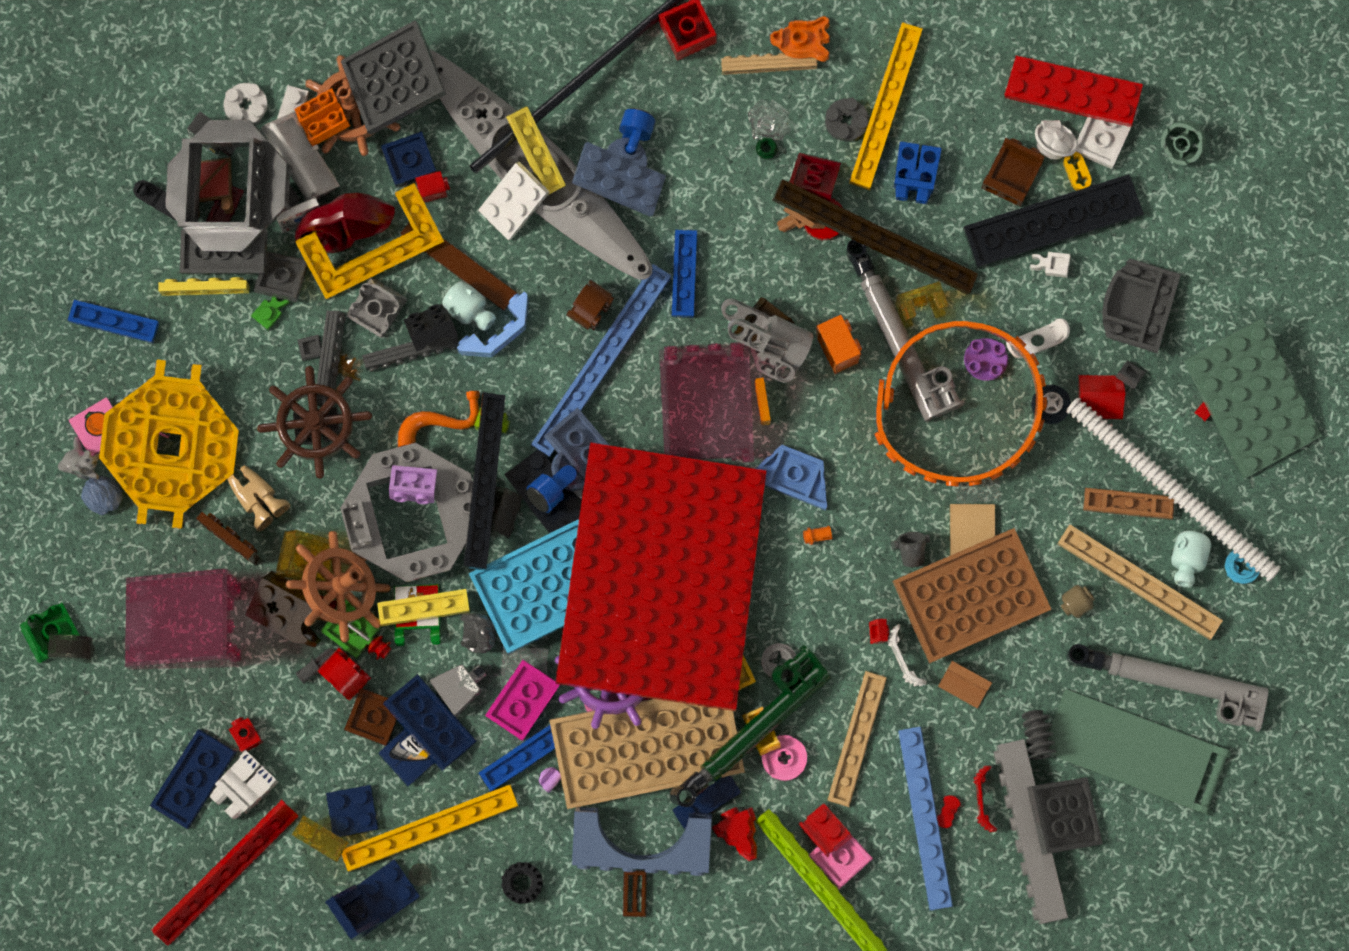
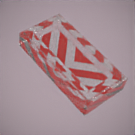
M999 479L982 480V484L969 486V482H959V487L955 486L957 504L1002 501Z

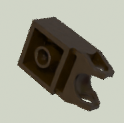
M274 571L269 572L262 577L245 616L293 643L305 644L311 647L318 646L321 640L311 630L310 626H306L304 623L312 609L304 597L303 589H288L286 587L288 579ZM320 617L317 618V620L325 621Z

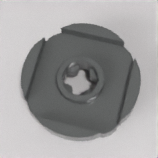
M854 98L837 100L826 111V129L837 140L844 142L855 141L866 131L868 113L865 107ZM844 115L852 117L850 125L841 123Z

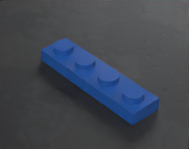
M675 230L672 317L694 318L696 230Z
M78 300L73 301L68 317L70 323L149 343H154L159 322L156 320Z
M547 726L479 772V775L491 792L555 750L551 726Z

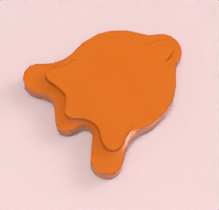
M823 16L813 21L789 22L788 27L771 33L770 42L789 57L800 59L812 57L825 62L829 59V51L822 44L830 42V36L825 31L829 27L830 20Z

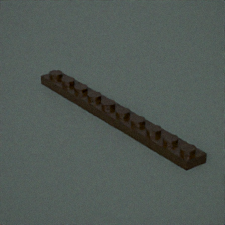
M782 179L779 182L772 201L967 295L971 293L978 273Z

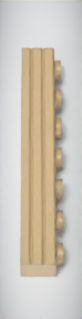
M779 53L778 55L765 54L764 56L755 54L751 55V57L740 55L737 58L726 56L721 58L722 75L817 69V59L792 58L784 53Z

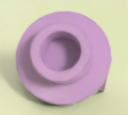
M550 767L541 772L539 784L548 793L561 780L560 771L555 767Z

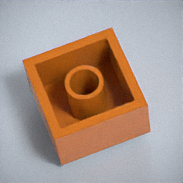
M842 315L817 325L816 337L835 374L859 363L860 351H862L858 339H853L850 333L852 327L847 319L844 320Z

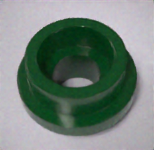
M762 138L756 144V153L762 159H771L777 153V144L771 138ZM765 145L770 146L771 150L769 152H764L762 148Z

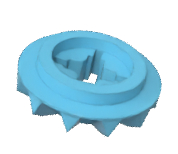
M1232 551L1225 561L1224 567L1227 576L1233 582L1241 584L1254 581L1260 572H1255V568H1251L1247 562L1246 567L1249 570H1243L1238 574L1239 566L1236 563H1241L1245 559H1240L1239 554H1234Z

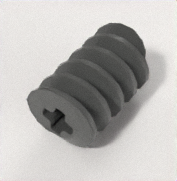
M1032 710L1021 715L1022 719L1025 720L1023 727L1027 729L1024 734L1026 737H1029L1026 740V744L1031 746L1027 749L1028 754L1032 755L1029 757V760L1044 759L1057 753L1056 750L1049 748L1055 744V741L1048 740L1054 733L1046 731V729L1052 727L1051 723H1045V720L1051 718V716L1044 714L1043 710Z

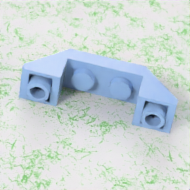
M525 291L521 295L519 293L514 295L509 300L508 309L517 319L515 322L512 320L503 328L504 331L498 336L497 334L493 335L486 342V346L483 345L475 334H472L470 337L468 335L465 336L458 343V352L466 356L493 357L525 331L528 310V295Z

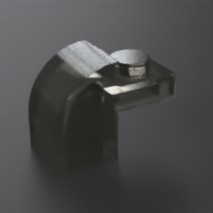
M49 635V658L92 663L95 648L91 637Z

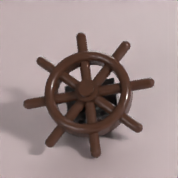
M307 366L305 368L306 385L295 389L288 395L274 385L269 388V392L282 403L277 413L276 422L260 424L257 426V431L260 433L278 431V435L287 449L277 460V467L283 468L291 457L296 455L306 460H314L316 477L321 479L325 475L323 459L334 456L342 449L355 459L361 456L360 451L348 443L352 434L353 422L370 420L372 413L370 411L352 413L347 401L342 396L353 383V379L350 376L345 377L335 390L325 385L315 384L314 368ZM317 395L328 397L327 401L318 409ZM307 396L309 405L308 411L297 403L299 400ZM336 403L340 407L342 414H339L337 407H333ZM290 410H293L294 420L287 421ZM295 429L294 441L290 438L287 430ZM321 439H323L324 442L333 443L322 448ZM310 444H312V445H313V450H312V449H305V448L300 447V446H301V445H310Z

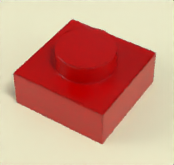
M876 619L869 622L870 644H881L888 641L889 627L886 619Z

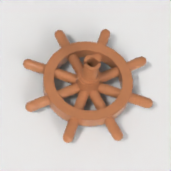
M339 55L337 57L339 72L329 77L323 85L312 80H307L305 83L307 88L317 92V96L331 88L334 91L338 88L335 94L347 119L349 120L351 117L354 129H344L328 138L322 146V152L329 153L338 139L346 142L357 141L360 154L367 156L369 151L366 139L372 135L367 132L365 125L362 126L360 111L341 64V60L345 59V57ZM394 122L387 126V128L399 131L400 125Z
M330 531L328 534L330 549L324 550L316 556L304 545H297V552L308 564L304 569L302 580H288L286 587L288 589H303L304 597L312 609V612L304 621L306 626H311L318 617L327 622L339 624L340 639L345 643L349 641L348 624L361 617H364L374 628L381 626L380 620L370 609L374 603L376 592L387 593L391 590L389 584L375 583L374 576L365 563L366 559L349 550L339 548L337 533ZM331 560L333 574L322 562ZM341 562L349 566L345 573L341 571ZM318 572L327 581H316V573ZM317 590H326L327 594L323 599ZM350 591L362 592L361 602ZM334 598L336 599L337 610L328 606ZM345 599L356 609L355 611L346 612Z

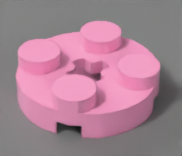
M780 735L777 738L781 747L762 755V764L765 771L772 778L780 781H790L797 778L804 771L807 763V752L804 745L797 739L788 735ZM782 752H785L786 755L791 756V759L788 760V764H784L782 761H778V758L781 757Z

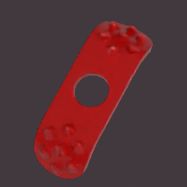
M989 765L980 769L976 773L977 776L973 778L975 780L973 783L976 784L978 816L976 818L978 819L977 823L985 827L984 830L996 833L998 829L990 823L988 815H984L981 784L985 782L986 773L992 768Z

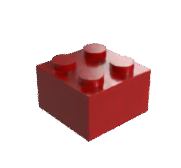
M700 0L688 1L659 14V24L677 61L717 43V35Z

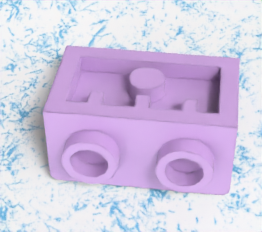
M392 465L389 485L390 499L397 502L434 503L437 469Z

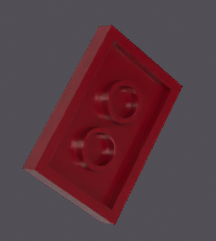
M799 153L789 182L830 202L841 163Z

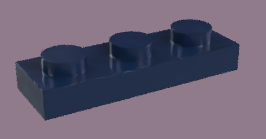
M731 775L725 776L702 792L692 806H677L672 811L685 829L689 813L709 814L742 792Z

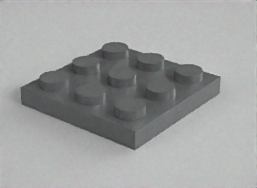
M1087 777L1035 785L1027 788L1042 855L1103 844Z

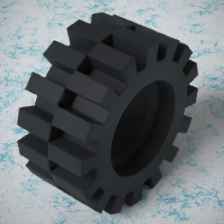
M517 862L510 865L504 871L501 886L504 894L511 901L519 904L530 903L541 893L543 886L542 876L535 866L527 862ZM520 874L529 876L531 880V886L525 892L517 891L513 885L515 877Z

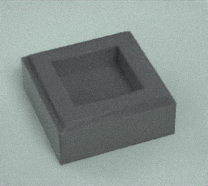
M319 334L297 339L302 361L320 358L322 345Z
M1127 360L1116 378L1135 389L1146 372Z

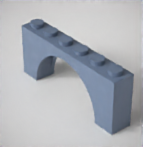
M576 807L574 812L572 865H577L578 869H590L591 866H595L605 871L613 870V868H622L625 872L645 869L647 873H658L659 870H665L669 874L674 875L681 874L682 871L690 872L694 876H703L704 873H709L712 814L689 813L685 831L670 848L652 855H636L620 849L606 836L599 820V808Z

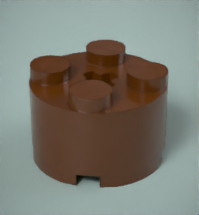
M590 279L588 285L586 284L573 302L572 305L574 306L567 312L566 316L585 329H592L594 331L601 321L602 316L600 313L602 311L606 313L613 303L612 293Z

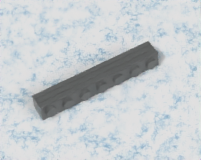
M326 311L317 384L336 389L345 323V314L340 311ZM317 395V405L322 407L328 397Z
M457 336L439 338L430 342L424 349L416 352L413 342L365 354L362 357L366 370L374 372L382 366L383 368H388L393 363L399 365L404 363V360L414 361L419 356L428 357L433 352L439 354L444 352V349L454 350L459 346Z

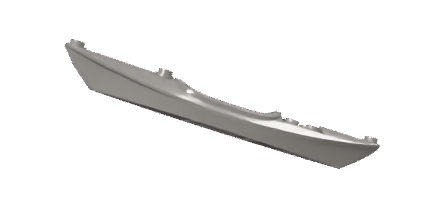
M430 50L446 91V95L439 99L478 153L482 155L512 130L506 116L517 110L453 62ZM484 114H485L486 117H487V118H485V119L482 118V117L479 118L480 115H484ZM540 131L566 186L547 195L535 212L574 242L618 270L639 280L649 278L652 275L653 267L633 235L603 196L572 184L577 166L553 141ZM518 140L488 164L501 180L517 162H520L535 177Z

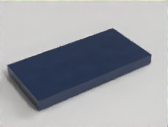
M418 674L383 703L441 771H444L477 742Z
M198 729L150 804V807L189 830L214 790L215 783L221 779L237 752Z

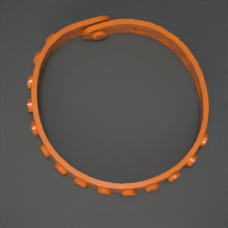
M952 321L937 324L923 330L912 337L898 352L887 374L885 388L884 379H879L876 407L878 432L874 433L879 446L884 444L888 450L886 453L888 458L893 463L897 461L905 466L904 471L913 476L916 473L922 474L925 481L935 484L937 480L946 481V486L959 487V482H969V486L982 484L981 479L990 477L991 480H994L1004 475L1002 470L1008 466L1013 469L1022 461L1019 457L1025 450L1030 452L1036 443L1033 438L1036 432H1041L1044 424L1041 416L1042 410H1046L1047 397H1043L1042 387H1046L1044 375L1039 374L1037 369L1039 362L1034 353L1029 354L1025 349L1026 343L1018 336L1013 338L1000 329L982 323ZM949 328L982 330L1008 342L1026 361L1032 373L1036 391L1034 420L1030 432L1020 448L998 467L969 477L939 475L908 462L890 445L882 426V401H884L883 410H888L889 403L893 402L894 389L891 388L892 376L896 365L905 351L924 336Z

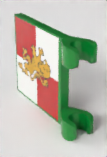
M439 584L394 586V600L439 593ZM440 617L395 624L396 646L405 645L404 630L431 629L430 640L433 645H439Z

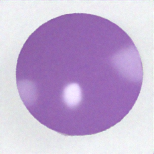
M989 338L975 339L965 351L964 364L967 371L973 377L983 381H990L1004 373L1008 365V355L1005 346L996 340Z

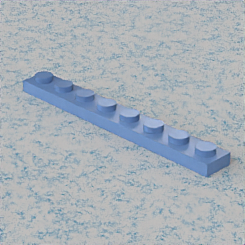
M922 727L899 730L929 909L936 910L953 907Z

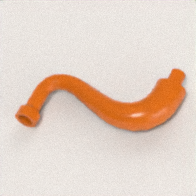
M479 391L466 392L470 404V416L466 420H458L431 411L416 412L408 416L401 424L398 432V447L416 443L417 432L424 426L435 425L460 430L474 426L479 413Z

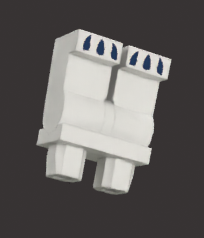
M245 750L238 761L215 783L217 787L210 795V798L220 805L229 797L233 803L225 812L235 820L243 813L247 814L279 782Z

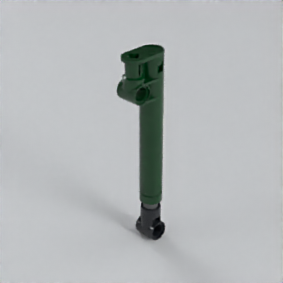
M802 645L800 647L801 652L793 659L789 658L784 664L774 668L772 679L782 693L710 756L709 760L701 764L702 770L700 772L695 771L681 785L672 788L670 800L673 804L682 807L692 806L696 798L709 787L708 783L710 781H718L722 775L727 773L831 680L827 670L809 648ZM785 670L788 672V679L786 681L782 678ZM685 791L686 799L681 802L679 799L680 793Z

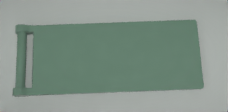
M1067 689L1063 693L1049 731L1053 732L1054 735L1048 738V740L1055 741V744L1049 748L1057 751V753L1051 756L1209 816L1211 810L1209 806L1226 759H1229L1231 751L1217 747ZM1215 753L1218 757L1201 804L1194 803L1211 754Z

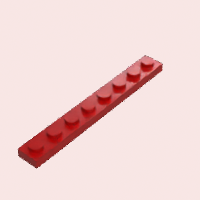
M281 800L151 931L169 946L298 817L297 813Z

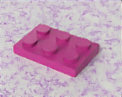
M523 659L485 716L523 741L560 684H555L556 681Z

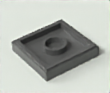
M267 251L266 274L258 275L254 292L297 302L308 268L306 261Z

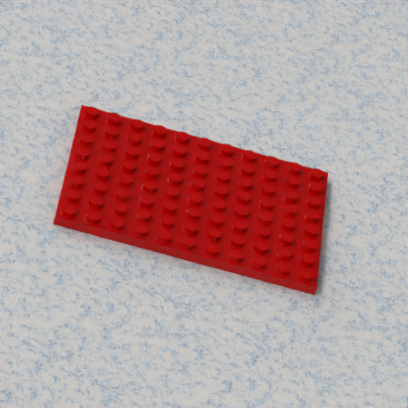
M590 442L555 684L736 711L766 470Z

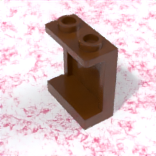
M1005 138L988 175H986L981 189L1021 207L1045 156L1035 148L1029 149L1022 146V143L1016 139Z

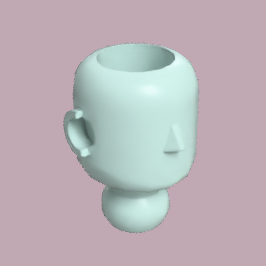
M457 282L443 298V307L447 309L451 317L457 319L462 324H470L474 321L480 330L486 331L496 319L494 313L484 309L486 305L485 297L467 282Z
M1183 531L1177 536L1171 557L1172 565L1179 569L1174 575V581L1177 585L1187 588L1193 586L1195 583L1194 573H1199L1206 568L1211 550V541L1206 535L1196 531Z

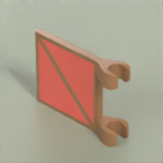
M231 158L201 161L199 202L222 200L221 208L225 214L233 213Z

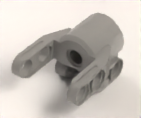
M736 299L725 300L722 303L721 311L723 316L730 321L727 327L730 337L751 347L755 366L759 372L783 383L791 381L810 350L813 333L776 315L770 317L764 312ZM736 305L738 310L735 314H727L725 312L727 306ZM748 314H755L757 320L754 323H750L745 320V317ZM737 324L743 327L744 330L740 334H734L732 327ZM757 334V340L752 342V336ZM787 367L790 368L791 371L787 376H780L778 374L779 370Z

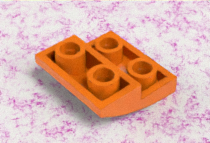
M332 88L294 109L299 123L304 128L308 141L312 146L321 143L350 126L347 116Z

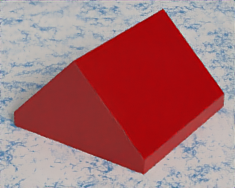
M1078 375V397L1081 398L1080 401L1082 403L1085 402L1086 406H1090L1093 412H1097V416H1102V419H1123L1125 402L1124 382L1116 378V376Z

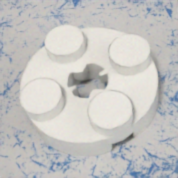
M241 83L229 89L225 94L224 110L230 120H251L255 125L262 119L268 109L267 98L256 84ZM247 99L252 104L248 106L249 109L244 110V107L240 108V104L243 103V100Z

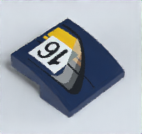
M406 729L378 753L407 787L435 764Z

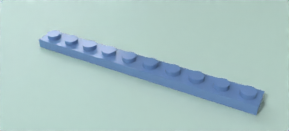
M652 265V275L640 282L532 442V447L540 450L546 456L551 457L555 449L544 435L577 407L580 411L583 410L672 278L670 274L656 265Z

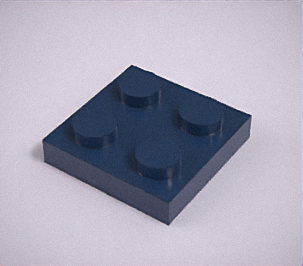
M422 131L381 145L395 187L416 181V177L436 172Z
M371 785L326 793L333 838L378 830Z

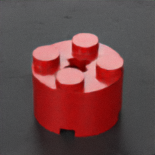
M338 648L317 671L350 701L368 683L371 677L357 663L348 658L349 656L344 651Z

